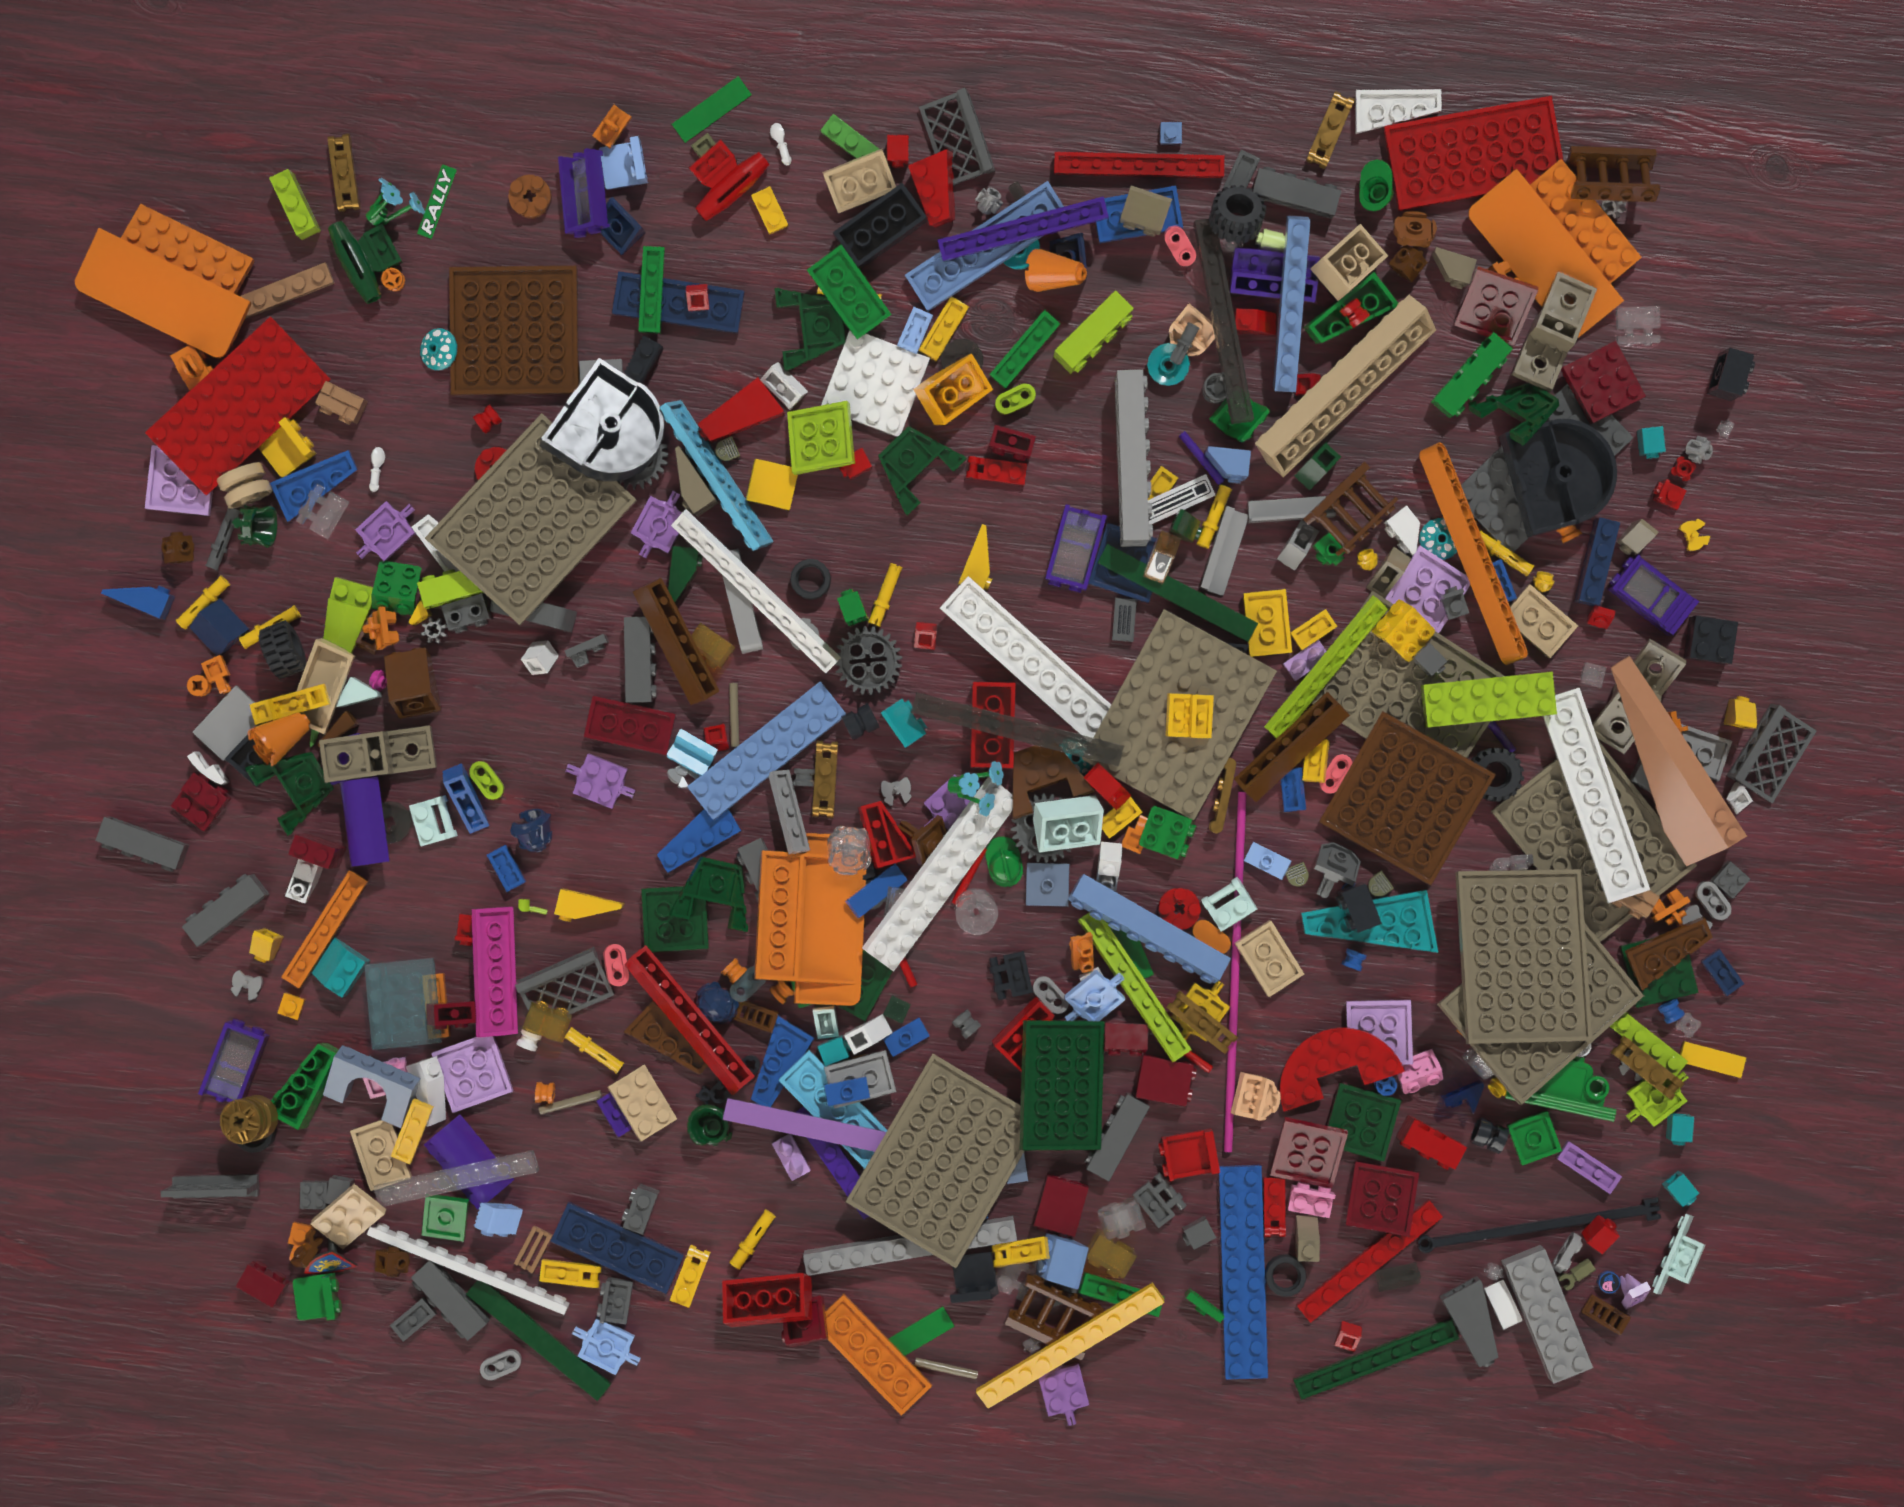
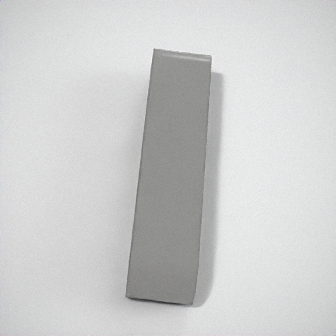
M738 548L729 550L742 562ZM723 576L742 654L762 650V640L752 602Z

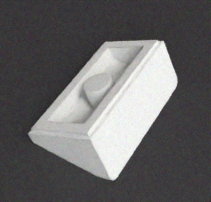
M779 362L772 365L760 379L789 410L808 392L788 371H785V368Z

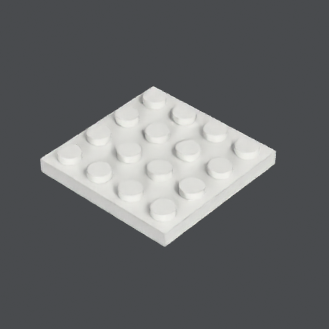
M849 331L821 406L848 401L850 403L851 420L898 437L904 429L916 397L913 389L921 384L930 358L918 353L914 354L868 334L863 335L857 340L852 332Z

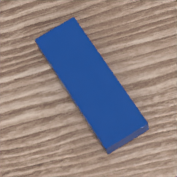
M894 863L845 902L855 916L860 918L905 883L907 878L896 863Z

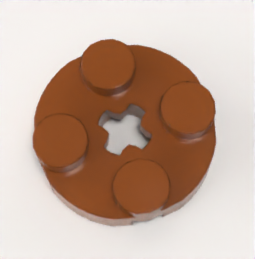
M523 175L511 183L508 198L511 207L519 215L525 218H537L542 216L548 209V206H550L552 193L548 184L541 177ZM528 191L536 194L532 202L524 198Z
M1418 211L1404 212L1403 216H1398L1395 219L1393 233L1397 238V243L1402 246L1429 247L1437 231L1436 222L1433 219L1431 222L1427 219L1425 213Z

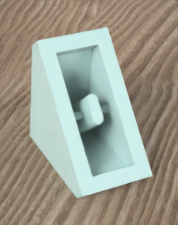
M350 677L340 695L337 707H345L382 697V694L376 689L373 690L371 686L359 679Z
M835 1005L814 1006L813 1016L818 1039L838 1037Z

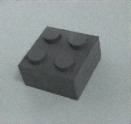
M1727 861L1710 881L1725 895L1733 899L1748 883L1750 878L1731 861Z
M303 1180L300 1182V1209H325L329 1205L325 1203L329 1181Z

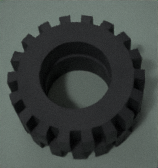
M1231 185L1230 188L1225 187L1222 191H1219L1216 197H1214L1209 215L1210 227H1213L1212 231L1214 234H1219L1218 237L1226 239V242L1234 241L1235 244H1240V241L1247 243L1249 239L1253 240L1261 230L1266 211L1264 200L1259 198L1260 194L1258 192L1254 193L1252 192L1253 189H1246L1242 185L1239 187ZM1232 213H1239L1243 216H1236Z
M281 621L259 631V643L263 656L277 678L283 679L305 669L306 657L304 649L294 628L287 621Z
M1488 748L1478 752L1477 756L1471 759L1484 768L1492 762H1499L1506 770L1504 783L1499 787L1489 786L1482 799L1488 801L1510 799V796H1514L1517 793V789L1521 788V780L1524 781V776H1522L1524 769L1520 766L1521 761L1515 757L1514 753L1508 752L1506 749Z

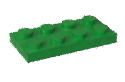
M842 245L807 269V272L857 340L892 315Z

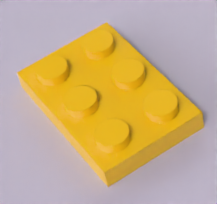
M1286 589L1243 593L1245 616L1258 623L1248 642L1249 656L1292 653Z

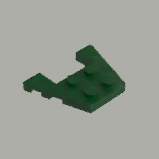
M774 288L777 308L799 306L804 349L782 351L785 371L792 370L846 343L843 320L826 297Z
M1525 383L1505 390L1506 394L1495 397L1491 395L1485 397L1486 401L1476 404V401L1468 404L1469 411L1481 419L1500 408L1522 422L1510 430L1509 433L1510 438L1523 446L1559 407V399L1540 387Z
M909 426L878 455L907 516L921 502L906 486L930 463L939 457L954 472L967 460L964 455L955 452L951 448L938 443Z
M312 752L282 758L274 766H270V762L269 764L260 763L245 768L256 786L276 775L295 804L296 808L277 818L287 836L291 835L294 832L293 829L307 818L306 815L314 807L316 808L334 789L330 782L325 783L323 769Z
M700 857L670 910L669 916L689 920L693 899L705 900L731 906L727 928L748 932L745 915L747 910L744 905L743 896L745 891L742 866Z

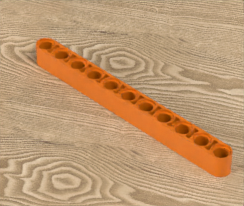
M1438 442L1421 450L1419 457L1499 657L1505 665H1509L1526 658L1528 655L1527 648L1447 449L1441 442Z

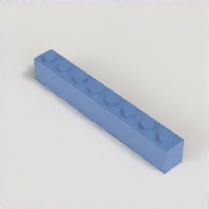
M1287 216L1273 378L1274 391L1296 392L1310 231L1309 217Z
M1085 874L1079 877L1068 897V900L1072 902L1071 904L1075 908L1089 911L1090 916L1108 922V926L1116 931L1122 930L1127 933V937L1131 940L1143 942L1146 944L1145 947L1147 949L1164 954L1163 957L1173 963L1175 961L1178 962L1185 971L1197 973L1207 983L1218 982L1231 959Z

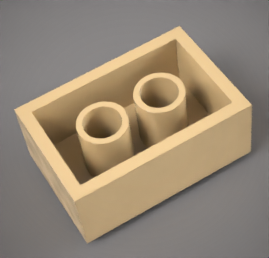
M1359 224L1311 267L1310 270L1339 301L1386 259L1388 255L1364 227Z

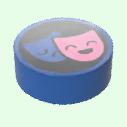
M1604 1271L1598 1276L1597 1283L1599 1288L1605 1293H1614L1620 1286V1279L1614 1272Z

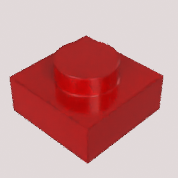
M1594 605L1587 618V624L1608 629L1614 619L1615 611Z

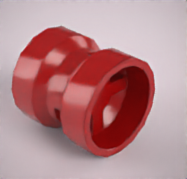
M1358 298L1353 299L1340 310L1342 315L1349 319V324L1352 328L1358 326L1370 316L1369 312L1361 307V302Z
M490 404L484 408V412L473 416V419L485 434L491 431L493 425H498L502 422V419Z

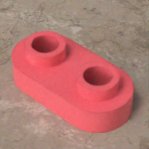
M1179 226L1168 227L1164 233V241L1177 263L1181 266L1193 264L1196 259V251L1184 230ZM1174 234L1179 235V239L1177 241H1172V236ZM1185 252L1189 253V257L1187 259L1182 258V255Z
M1344 754L1333 757L1326 769L1325 783L1319 782L1322 791L1325 793H1335L1352 765L1350 757ZM1339 761L1344 762L1345 766L1343 769L1338 768L1337 764ZM1327 779L1333 780L1331 787L1326 785Z
M608 945L603 952L607 980L613 986H623L629 979V970L624 965L627 962L626 952L621 945ZM612 951L617 953V957L614 959L610 956ZM618 971L620 978L616 980L614 973Z

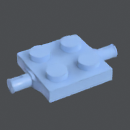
M1094 970L1064 995L1065 1000L1074 1009L1065 1016L1066 1020L1074 1021L1079 1016L1088 1021H1100L1125 1001V996L1116 988L1118 984L1125 980L1123 975L1118 973L1109 980L1097 970Z
M599 1317L596 1318L593 1326L587 1332L577 1326L575 1327L572 1335L583 1339L578 1357L614 1375L617 1374L625 1360L636 1366L638 1365L640 1358L629 1353L630 1345L635 1337L634 1334L606 1321L600 1323Z

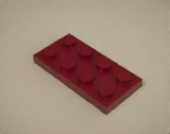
M593 696L584 737L667 755L676 714Z

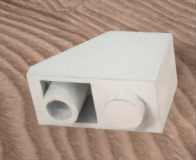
M1405 506L1384 522L1386 525L1384 529L1391 538L1395 537L1399 542L1397 546L1401 552L1411 556L1417 551L1420 522L1408 506Z
M1101 842L1096 881L1116 891L1121 867L1122 844Z
M298 859L285 897L306 903L319 881L323 867Z
M881 1014L845 1033L844 1036L855 1055L893 1032L884 1015Z

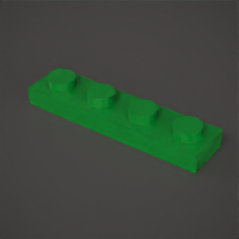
M643 246L638 330L641 333L661 334L665 247Z
M1044 310L989 376L1006 389L1061 323Z
M1084 1272L1078 1293L1118 1304L1141 1289ZM1162 1305L1147 1314L1159 1317Z

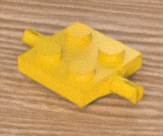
M1220 981L1216 982L1211 990L1202 988L1194 982L1186 994L1189 999L1218 1022L1222 1020L1230 1008L1218 996V993L1224 986ZM1183 1002L1179 1010L1184 1012L1188 1005ZM1174 1013L1172 1014L1171 1018L1180 1023L1183 1028L1181 1035L1184 1036L1185 1041L1190 1034L1207 1041Z

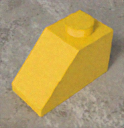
M1737 696L1736 699H1729L1724 724L1743 729L1756 728V704L1749 702V698Z
M266 928L255 930L252 935L249 953L255 955L254 959L260 962L272 961L278 952L284 936Z

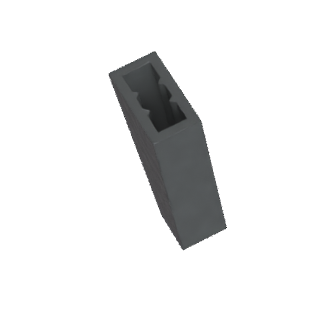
M1475 1276L1442 1294L1440 1298L1476 1364L1479 1367H1488L1495 1362L1494 1359L1498 1358L1483 1284Z

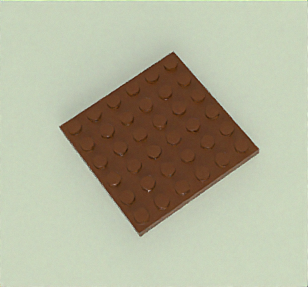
M576 265L449 267L450 332L457 342V355L454 362L450 365L451 395L573 394L579 386L578 267Z
M1382 711L1319 822L1427 884L1432 885L1496 774Z

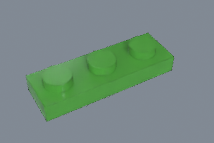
M832 114L820 130L822 134L855 159L880 150L834 114Z

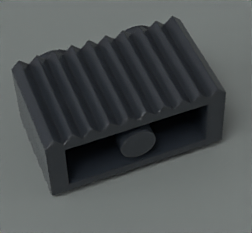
M643 336V340H640V344H638L634 355H632L630 363H628L626 370H624L626 376L643 385L646 383L664 349L662 345L646 336Z

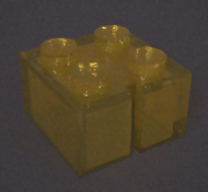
M1097 1228L1087 1246L1089 1248L1087 1253L1088 1262L1098 1268L1100 1265L1105 1267L1107 1273L1118 1279L1120 1276L1124 1279L1137 1257L1135 1250L1119 1240L1114 1243L1113 1236Z

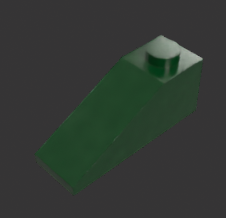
M1180 509L1174 517L1168 534L1192 543L1194 539L1198 540L1202 528L1199 527L1201 522L1185 510Z
M673 546L668 591L675 605L697 574L698 567H702L703 555L695 548Z

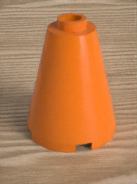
M1043 249L1031 251L1026 261L1029 264V271L1025 270L1026 284L1030 290L1036 292L1079 285L1087 277V270L1083 263Z
M297 712L249 729L247 732L249 741L251 739L254 740L256 745L252 747L258 756L266 764L271 762L270 766H274L309 731L310 721L305 714L301 715Z

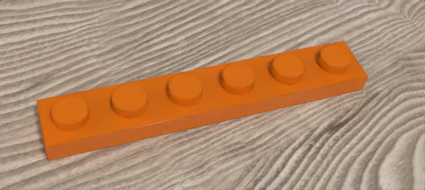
M353 870L348 871L281 978L297 988L302 987L369 880Z

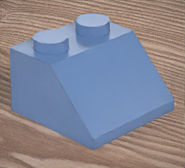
M1210 446L1205 450L1204 455L1221 476L1228 479L1229 483H1241V481L1248 477L1251 451Z
M1046 1233L1045 1237H1048L1050 1259L1038 1261L1036 1275L1054 1283L1079 1289L1089 1248L1071 1238L1067 1239L1056 1234Z

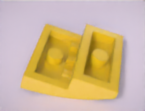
M755 459L745 500L790 510L798 475L792 473V467Z
M1167 693L1165 736L1212 738L1214 695Z

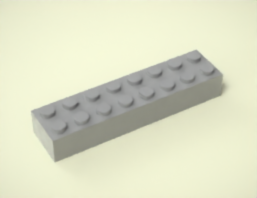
M1117 370L1115 376L1120 547L1146 546L1151 537H1153V525L1149 524L1148 520L1152 516V503H1148V498L1151 495V482H1147L1151 467L1150 460H1146V456L1150 452V441L1145 438L1147 431H1149V419L1145 418L1148 410V397H1144L1147 389V376H1143V370Z

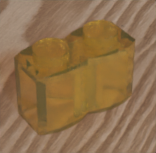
M701 622L691 635L700 653L707 658L705 662L714 669L717 666L722 668L736 649L735 646Z
M543 1001L531 1002L522 1029L563 1043L572 1015L568 1014V1010L560 1007L551 1009Z

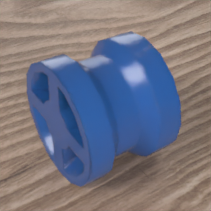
M1347 948L1346 958L1342 960L1341 964L1361 971L1363 968L1361 964L1363 960H1366L1367 955Z
M1677 999L1669 1000L1658 1007L1659 1012L1663 1013L1665 1017L1664 1021L1666 1024L1672 1023L1685 1015L1684 1011L1679 1008Z
M1391 1076L1374 1082V1088L1381 1095L1389 1096L1396 1091L1397 1082Z

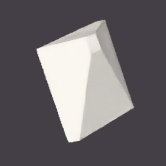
M1738 782L1734 783L1726 799L1735 814H1738L1753 801L1745 787Z

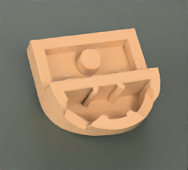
M1189 303L1170 326V343L1177 345V339L1181 338L1187 323H1192L1200 329L1191 344L1193 347L1189 348L1187 355L1198 356L1210 346L1222 330Z
M1240 1072L1231 1113L1255 1120H1265L1267 1116L1277 1111L1280 1104V1092L1273 1081L1259 1075Z

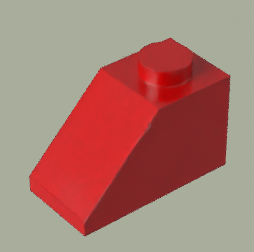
M1236 308L1233 316V334L1276 335V313L1258 309Z
M1099 763L1083 777L1116 811L1132 796Z

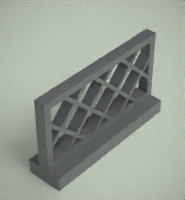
M966 88L957 90L954 94L919 107L934 153L941 152L945 146L954 150L952 162L957 152L967 156L962 168L952 164V167L961 170L958 178L953 180V186L996 171L969 91ZM954 99L957 100L959 105L955 114L945 110L947 103ZM933 107L940 110L936 121L928 119L925 110ZM943 112L953 116L948 128L939 124ZM956 119H960L965 123L962 134L952 130ZM937 126L947 130L942 142L935 139L933 135ZM950 132L960 136L955 148L945 143ZM963 139L971 141L972 148L969 154L958 150ZM970 158L978 162L980 170L973 173L965 170Z
M1770 704L1727 776L1768 802L1773 803L1815 735L1816 730L1787 712L1782 706ZM1785 716L1789 719L1790 728L1781 730L1780 721ZM1804 728L1808 733L1803 740L1798 741L1796 730ZM1791 731L1793 742L1784 744L1782 733ZM1777 735L1779 746L1770 748L1769 739L1771 736ZM1794 746L1795 755L1793 758L1787 759L1785 748ZM1780 749L1782 760L1773 762L1771 751ZM1766 753L1768 764L1759 766L1758 757L1760 754ZM1783 764L1784 773L1782 776L1776 777L1774 766ZM1769 767L1771 778L1762 781L1760 769ZM1755 771L1757 782L1750 784L1745 781L1749 772ZM1772 782L1773 791L1768 796L1764 793L1763 784Z
M595 947L516 981L515 987L518 993L521 994L537 1029L615 995L598 959ZM593 963L596 964L598 969L596 977L584 973L586 966ZM574 973L580 976L576 986L564 982L568 974ZM582 977L594 981L591 991L579 987ZM553 981L561 984L558 993L554 994L546 991L547 983ZM596 982L604 984L608 992L602 995L594 993L593 990ZM563 985L575 989L571 999L559 995ZM531 990L541 992L538 1003L529 1000L526 993ZM577 990L589 994L586 1002L579 1003L573 1001ZM543 994L555 998L552 1008L540 1004ZM557 999L569 1003L567 1010L561 1012L554 1009ZM538 1007L550 1011L548 1018L540 1022L536 1016Z
M259 1174L172 1177V1185L161 1191V1198L259 1196Z

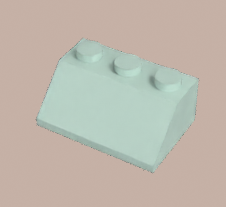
M1096 795L1035 803L1033 822L1038 851L1046 852L1099 845L1104 810Z

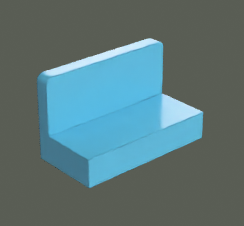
M680 729L674 744L667 753V758L701 776L710 767L718 749Z

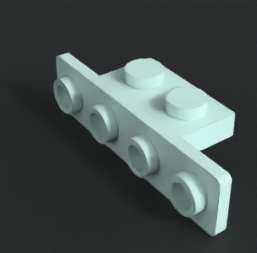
M1686 1214L1685 1217L1682 1216L1677 1225L1679 1232L1670 1241L1669 1248H1671V1251L1662 1260L1661 1267L1663 1270L1660 1276L1657 1275L1654 1279L1652 1287L1655 1289L1653 1293H1662L1669 1276L1684 1283H1690L1705 1248V1244L1686 1236L1694 1216Z

